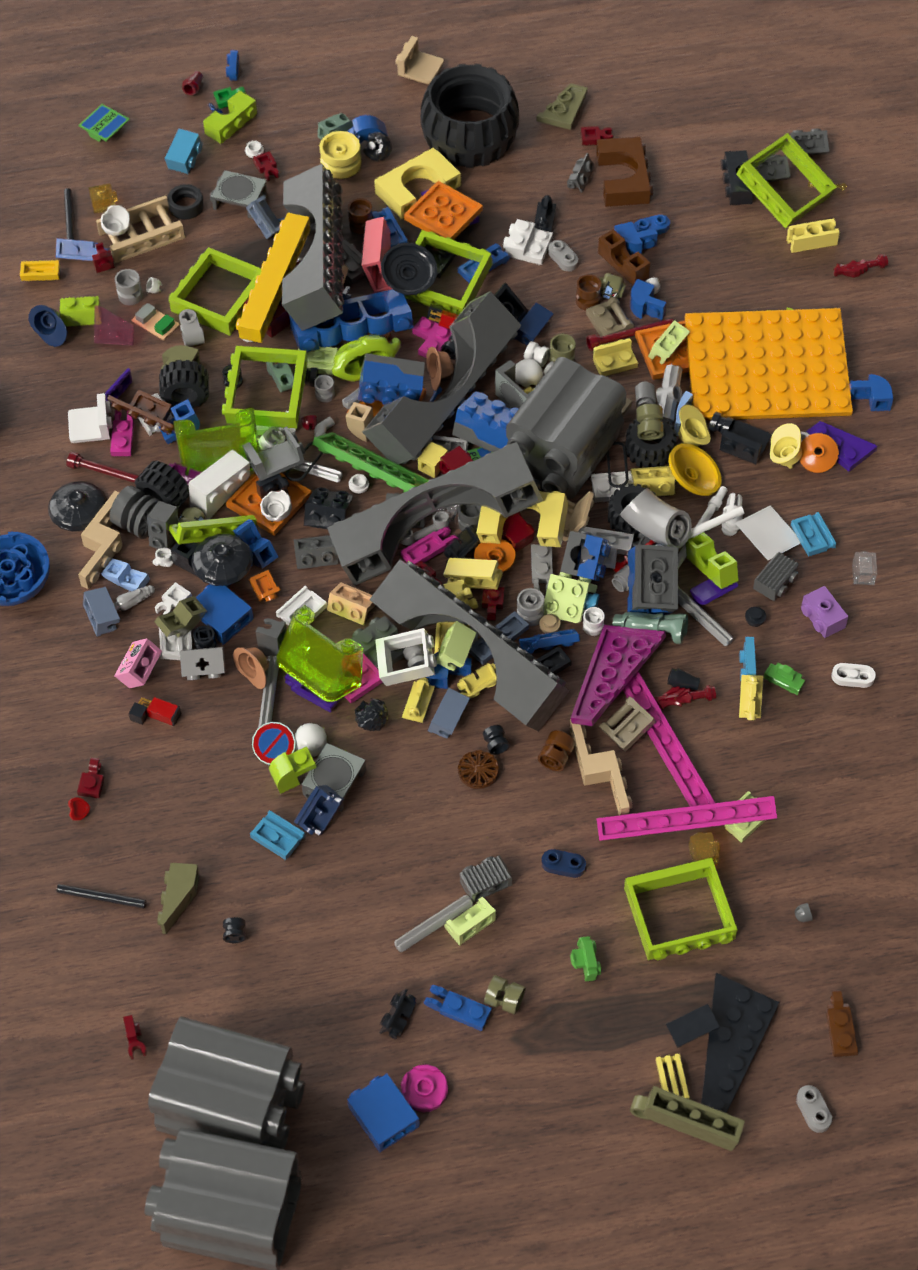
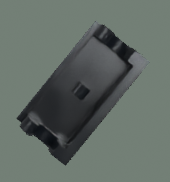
M708 1004L666 1024L677 1048L720 1028Z

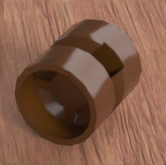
M364 198L354 199L348 204L349 228L352 232L365 234L366 221L373 219L371 202Z
M591 274L581 276L577 280L576 287L577 306L586 311L587 308L599 305L601 296L600 279Z
M551 731L545 741V746L542 747L538 755L539 763L551 771H562L575 747L574 739L562 731Z

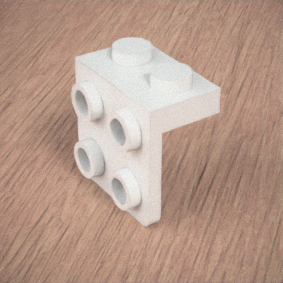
M105 393L97 394L98 407L68 411L69 439L71 443L110 439L109 429L112 428L111 416H108V413H111L110 401H106Z

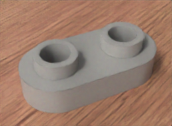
M555 240L549 244L548 254L562 270L573 271L577 268L578 257L565 242Z
M811 1085L803 1086L798 1091L796 1101L804 1119L812 1131L818 1133L825 1132L832 1122L831 1113L816 1087ZM811 1094L813 1099H807L805 1095ZM821 1115L824 1120L819 1121L816 1116Z

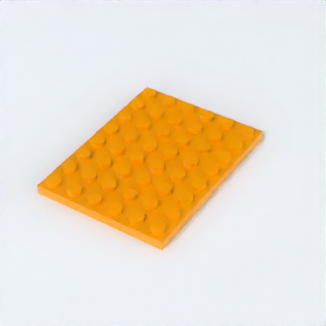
M840 308L685 313V327L690 331L686 339L691 393L693 394L692 405L702 413L705 421H711L716 411L722 413L726 418L731 417L735 420L852 416L853 410Z

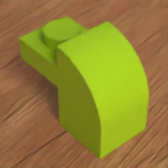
M306 746L289 755H286L284 752L277 756L271 762L269 771L281 794L300 785L297 777L317 768Z

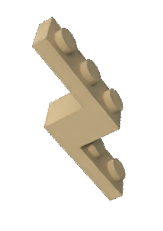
M117 491L113 492L81 534L84 547L95 551L94 555L78 574L81 586L87 589L97 582L100 573L106 568L112 557L122 548L120 533L110 528L112 525L110 510L119 494Z
M570 719V734L575 741L574 749L584 786L610 781L619 816L629 814V809H632V800L630 795L627 796L625 792L627 790V782L625 776L621 777L622 764L620 758H616L614 750L591 754L590 745L586 744L584 739L587 737L585 726L572 724Z

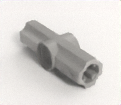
M666 365L662 387L656 391L657 401L663 408V420L667 419L669 424H672L674 421L677 402H680L682 398V390L680 388L682 368L675 365Z

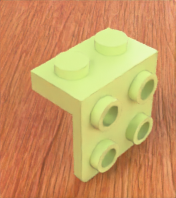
M560 572L559 576L551 574L544 599V615L553 614L561 620L580 623L588 592L596 593L597 585L591 584V579L584 577L574 580L571 574Z

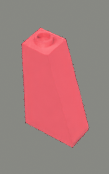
M384 217L368 220L365 225L362 267L374 293L392 290L386 284L381 274V262L384 254L391 248L390 230Z

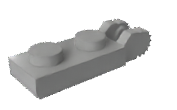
M532 544V583H534V589L539 591V583H546L547 591L550 575L553 574L552 547Z

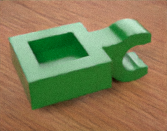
M228 87L214 91L213 94L218 108L228 107V100L238 91L246 93L244 87H239L235 90H231Z

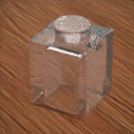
M866 551L855 552L852 562L853 584H875L877 576L876 553Z

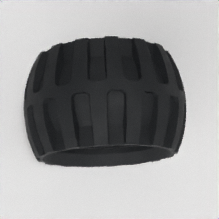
M458 64L456 67L444 69L441 74L436 75L427 87L421 104V127L430 149H436L453 166H464L466 168L487 166L491 162L499 160L505 151H508L515 139L519 124L518 101L507 78L504 75H500L497 70L491 67H484L481 64ZM463 110H477L493 115L488 119L476 122H463L447 117L449 114Z

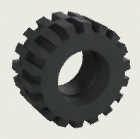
M190 360L172 361L169 365L163 366L159 374L160 398L173 407L187 399L193 408L201 406L209 398L208 370L202 364H198L195 361L191 362Z
M637 419L629 425L626 433L627 458L630 457L632 463H636V466L648 468L665 466V463L669 464V454L676 446L677 433L674 430V426L669 424L667 419L661 421L664 425L663 437L651 440L657 442V444H647L644 441L648 440L638 437L637 425L640 423Z
M152 461L135 479L136 488L161 502L176 506L177 510L189 497V486L185 479L174 468L163 462Z
M628 484V487L623 485L620 487V490L616 489L614 495L610 497L608 506V523H610V528L612 530L615 529L616 532L634 534L633 540L639 536L640 532L628 524L620 516V513L636 496L648 488H643L640 484H637V486Z

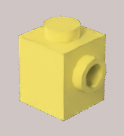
M431 442L418 457V470L436 478L441 471L439 469L440 457L448 453V450L442 445Z

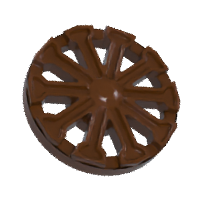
M482 750L468 752L460 759L458 764L460 780L466 786L474 789L489 787L496 781L499 774L497 760L492 754Z

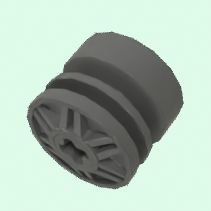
M132 485L127 486L117 495L112 504L110 521L124 530L128 529V532L145 539L149 536L147 516L160 500L151 495H146L143 491Z

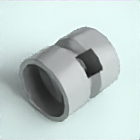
M124 269L118 272L115 276V284L119 301L124 305L139 303L143 297L139 274L132 269Z
M534 588L522 590L517 597V614L529 624V627L539 625L540 619L544 616V596L542 592Z

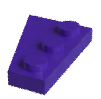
M821 421L806 431L809 435L822 433L830 436L838 446L837 463L848 472L877 451V445Z

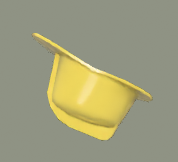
M691 405L681 407L679 411L681 422L678 431L679 439L685 444H692L697 447L699 445H707L711 437L702 413Z
M790 423L780 426L773 433L770 459L775 463L792 469L793 465L800 460L802 449L800 429L797 425Z

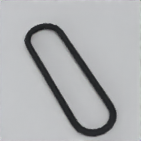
M310 442L306 445V447L304 448L305 452L309 448V446L313 444V442ZM320 452L302 477H289L288 473L292 469L290 468L285 473L286 478L295 482L303 480L323 455V452Z
M614 442L613 445H621L623 447L626 481L620 485L612 483L609 451L606 453L608 480L612 487L620 488L629 481L625 444Z

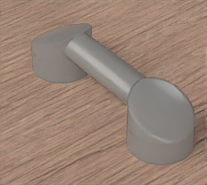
M444 511L435 513L432 525L415 533L410 529L400 543L410 546L428 534L436 532L445 526L448 527V513Z

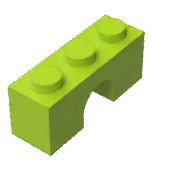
M238 91L228 100L229 114L223 115L215 111L203 121L205 134L222 144L233 133L242 128L246 122L255 117L257 114L255 99Z
M703 532L688 539L685 543L687 559L720 589L739 581L737 561L726 551L717 555L714 541Z

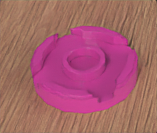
M418 1065L404 1075L401 1083V1092L413 1110L431 1112L439 1108L446 1100L448 1094L447 1079L437 1067Z

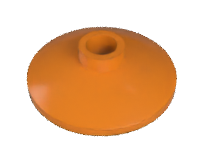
M814 433L804 438L801 442L802 456L799 461L808 471L823 473L830 470L837 462L838 446L830 436ZM820 448L822 453L820 455L815 454V449Z
M501 539V544L480 543L474 552V559H498L497 569H501L502 572L511 568L515 562L516 555L513 546Z

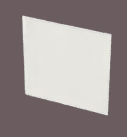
M771 506L735 523L767 560L772 559L777 552L782 554L801 544L794 531Z

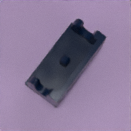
M536 302L520 322L521 327L517 330L518 335L514 340H518L528 346L530 341L535 340L554 313Z
M328 785L316 786L294 822L311 835L314 832L322 835L344 799Z

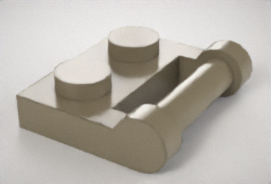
M616 297L586 309V315L600 337L634 328L633 322L628 320ZM609 310H614L622 323L621 325H617Z
M630 696L625 700L626 703L606 723L603 722L599 726L625 752L656 722ZM633 709L634 711L613 731L612 728Z

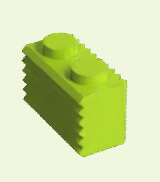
M98 296L60 299V315L66 326L102 324V310Z

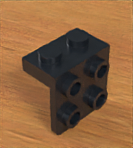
M735 421L730 431L725 430L723 432L720 450L756 465L771 439V433L744 422Z
M324 487L314 489L305 503L304 526L327 529V527L332 526L334 523L345 520L347 509L353 500V495L348 494L346 491H329Z

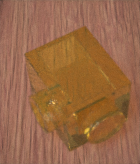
M111 183L88 187L94 214L107 211L109 206L115 205V201H118L117 192L112 190Z
M699 832L691 836L688 848L693 862L712 858L714 865L717 866L720 846L718 840H714L712 832Z

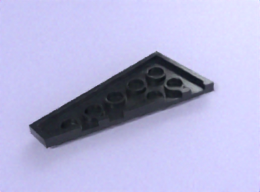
M718 973L715 974L711 1011L720 1028L709 1032L701 1104L727 1114L779 1006V1002Z

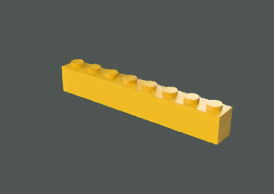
M287 212L285 219L281 220L280 231L275 234L274 244L268 250V258L262 264L261 274L256 277L254 290L251 289L249 301L243 307V315L237 320L236 329L239 331L240 339L262 343L282 297V279L293 271L309 235V217Z

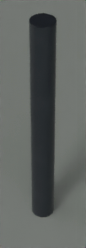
M70 188L64 189L67 239L74 240L72 192Z
M58 884L57 893L143 909L146 906V900L63 884Z

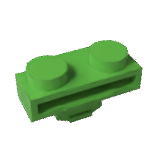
M771 663L764 673V679L796 695L799 694L805 684L802 674L780 663H777V665Z
M590 936L580 937L577 942L579 949H573L571 952V964L575 969L583 968L585 981H595L597 975L601 974L600 962L596 961L595 957L596 943L594 940H590Z

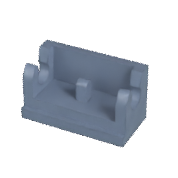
M263 195L251 202L246 209L266 239H269L280 231V222L265 201L266 196Z
M103 587L84 592L83 606L96 636L116 630V625L111 624L119 623L120 618L107 588Z
M448 688L430 723L428 731L444 738H448L450 734L452 735L470 698Z

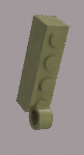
M653 1086L648 1097L635 1096L630 1108V1112L638 1118L657 1122L729 1151H732L738 1144L745 1122L742 1119Z

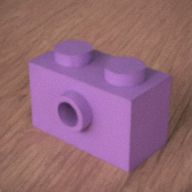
M825 586L803 597L801 606L803 614L809 617L813 622L815 630L820 632L824 638L846 628L848 615Z

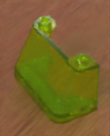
M253 408L238 411L235 415L236 424L195 430L194 423L187 419L173 421L181 465L188 467L186 475L189 474L191 468L200 472L205 471L232 449L247 460L242 445L249 442L256 453L261 452Z
M304 605L294 611L277 654V665L321 699L333 702L361 687L363 646L352 639H344L334 643L310 625L315 619V613Z

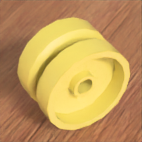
M336 131L327 134L321 140L319 145L321 164L331 171L333 178H349L359 171L361 166L360 144L355 135L349 132Z

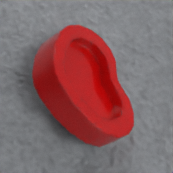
M74 797L68 802V806L71 809L69 816L73 821L82 820L89 813L90 806L84 799Z

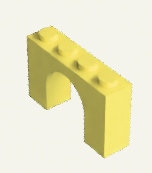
M432 148L376 179L375 193L400 219H403L404 214L416 203V198L404 187L408 181L416 178H425L434 183L440 181L456 189L461 186V173L440 152Z
M539 491L543 501L528 507V509H533L541 515L537 538L541 546L561 547L568 509L567 497L565 493L553 491L552 493ZM481 506L476 532L480 542L501 544L503 526L507 517L505 518L500 513Z

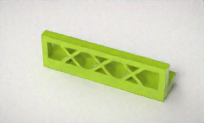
M254 515L181 522L169 525V531L178 544L202 542L207 537L216 534H231L235 536L234 529L248 519L253 520L256 525L257 519Z

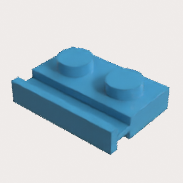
M819 512L812 516L807 515L791 521V527L808 557L827 551L828 548L833 549L836 547V542Z
M745 637L743 650L739 651V663H743V668L740 669V681L741 675H756L754 637Z
M270 810L267 816L263 817L250 833V837L285 860L297 848L299 842L306 837L305 832Z

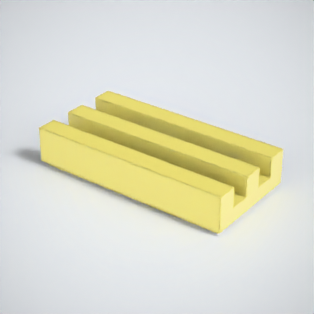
M675 1054L671 1057L667 1055L665 1058L656 1057L662 1089L669 1091L663 1064H667L673 1093L679 1095L672 1063L675 1062L682 1097L689 1099L680 1055Z

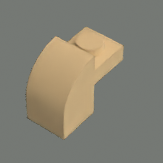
M354 402L346 415L349 430L365 442L368 441V438L362 431L374 418L372 407Z

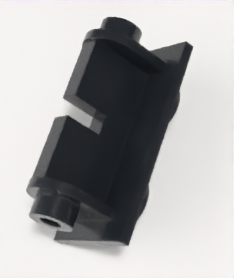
M545 195L541 202H538L534 220L535 229L547 232L552 231L557 204H553V200L549 195Z
M473 526L466 527L457 536L461 543L454 539L445 547L444 555L447 558L465 559L466 554L480 544L478 535L475 534L476 529Z
M408 989L395 993L391 999V1010L383 1016L380 1022L382 1028L379 1034L388 1031L389 1037L393 1039L401 1036L407 1021L400 1016L403 1015L409 1018L416 1006V997L410 994L406 996Z

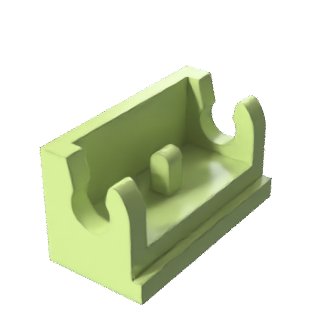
M674 320L653 345L648 357L653 360L658 355L661 358L660 364H663L690 331Z
M456 621L445 634L436 657L437 664L451 671H455L456 666L461 668L466 661L476 632Z
M479 898L477 904L451 921L449 919L446 921L444 928L459 946L496 920V910L491 907L485 898Z

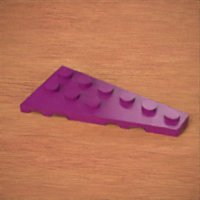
M604 625L571 715L572 724L593 726L666 638L665 631Z

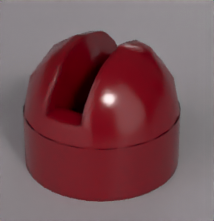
M308 415L301 417L303 428L309 430V426H311L312 430H314L317 425V416Z

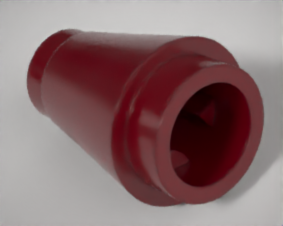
M195 71L182 83L183 92L190 96L197 94L203 74Z

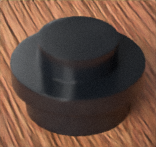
M751 607L745 613V620L750 626L758 627L765 622L766 613L760 607Z

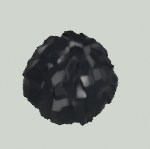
M381 132L369 133L367 147L363 148L364 154L372 161L379 162L385 160L392 151L390 139Z
M370 698L371 700L368 704L363 700L355 709V720L358 726L368 731H380L385 726L386 721H388V710L385 702Z

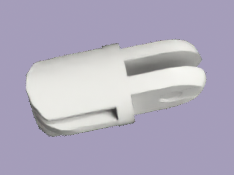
M735 493L729 495L727 504L723 508V514L742 506V496L740 494L737 495L736 500ZM743 514L722 523V532L726 536H733L740 528L735 523L742 520Z

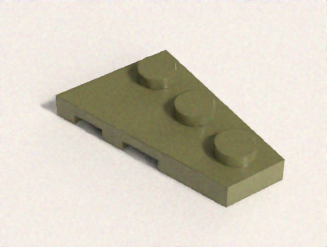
M575 84L568 85L558 95V99L550 103L543 113L540 112L537 115L536 121L571 130L587 95L588 88Z

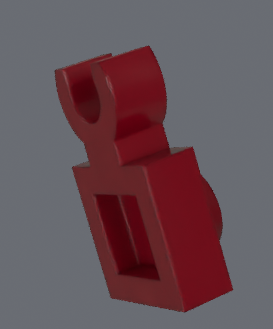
M599 126L581 127L582 146L597 145V140L613 139L611 127H606L603 130H599Z
M270 151L253 156L256 168L260 174H265L266 181H270L269 175H275L276 178H279L277 163Z

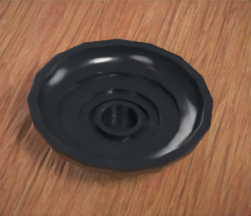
M401 243L391 247L384 254L381 262V274L386 284L394 291L404 295H417L427 291L434 284L437 276V263L433 255L423 246L415 243Z
M84 481L71 482L61 486L54 492L48 504V514L52 522L61 529L71 532L84 531L106 503L107 498L104 492L92 483Z
M216 534L207 537L198 544L192 555V568L196 576L203 582L214 586H228L239 582L249 573L253 565V553L249 545L241 538L231 534Z

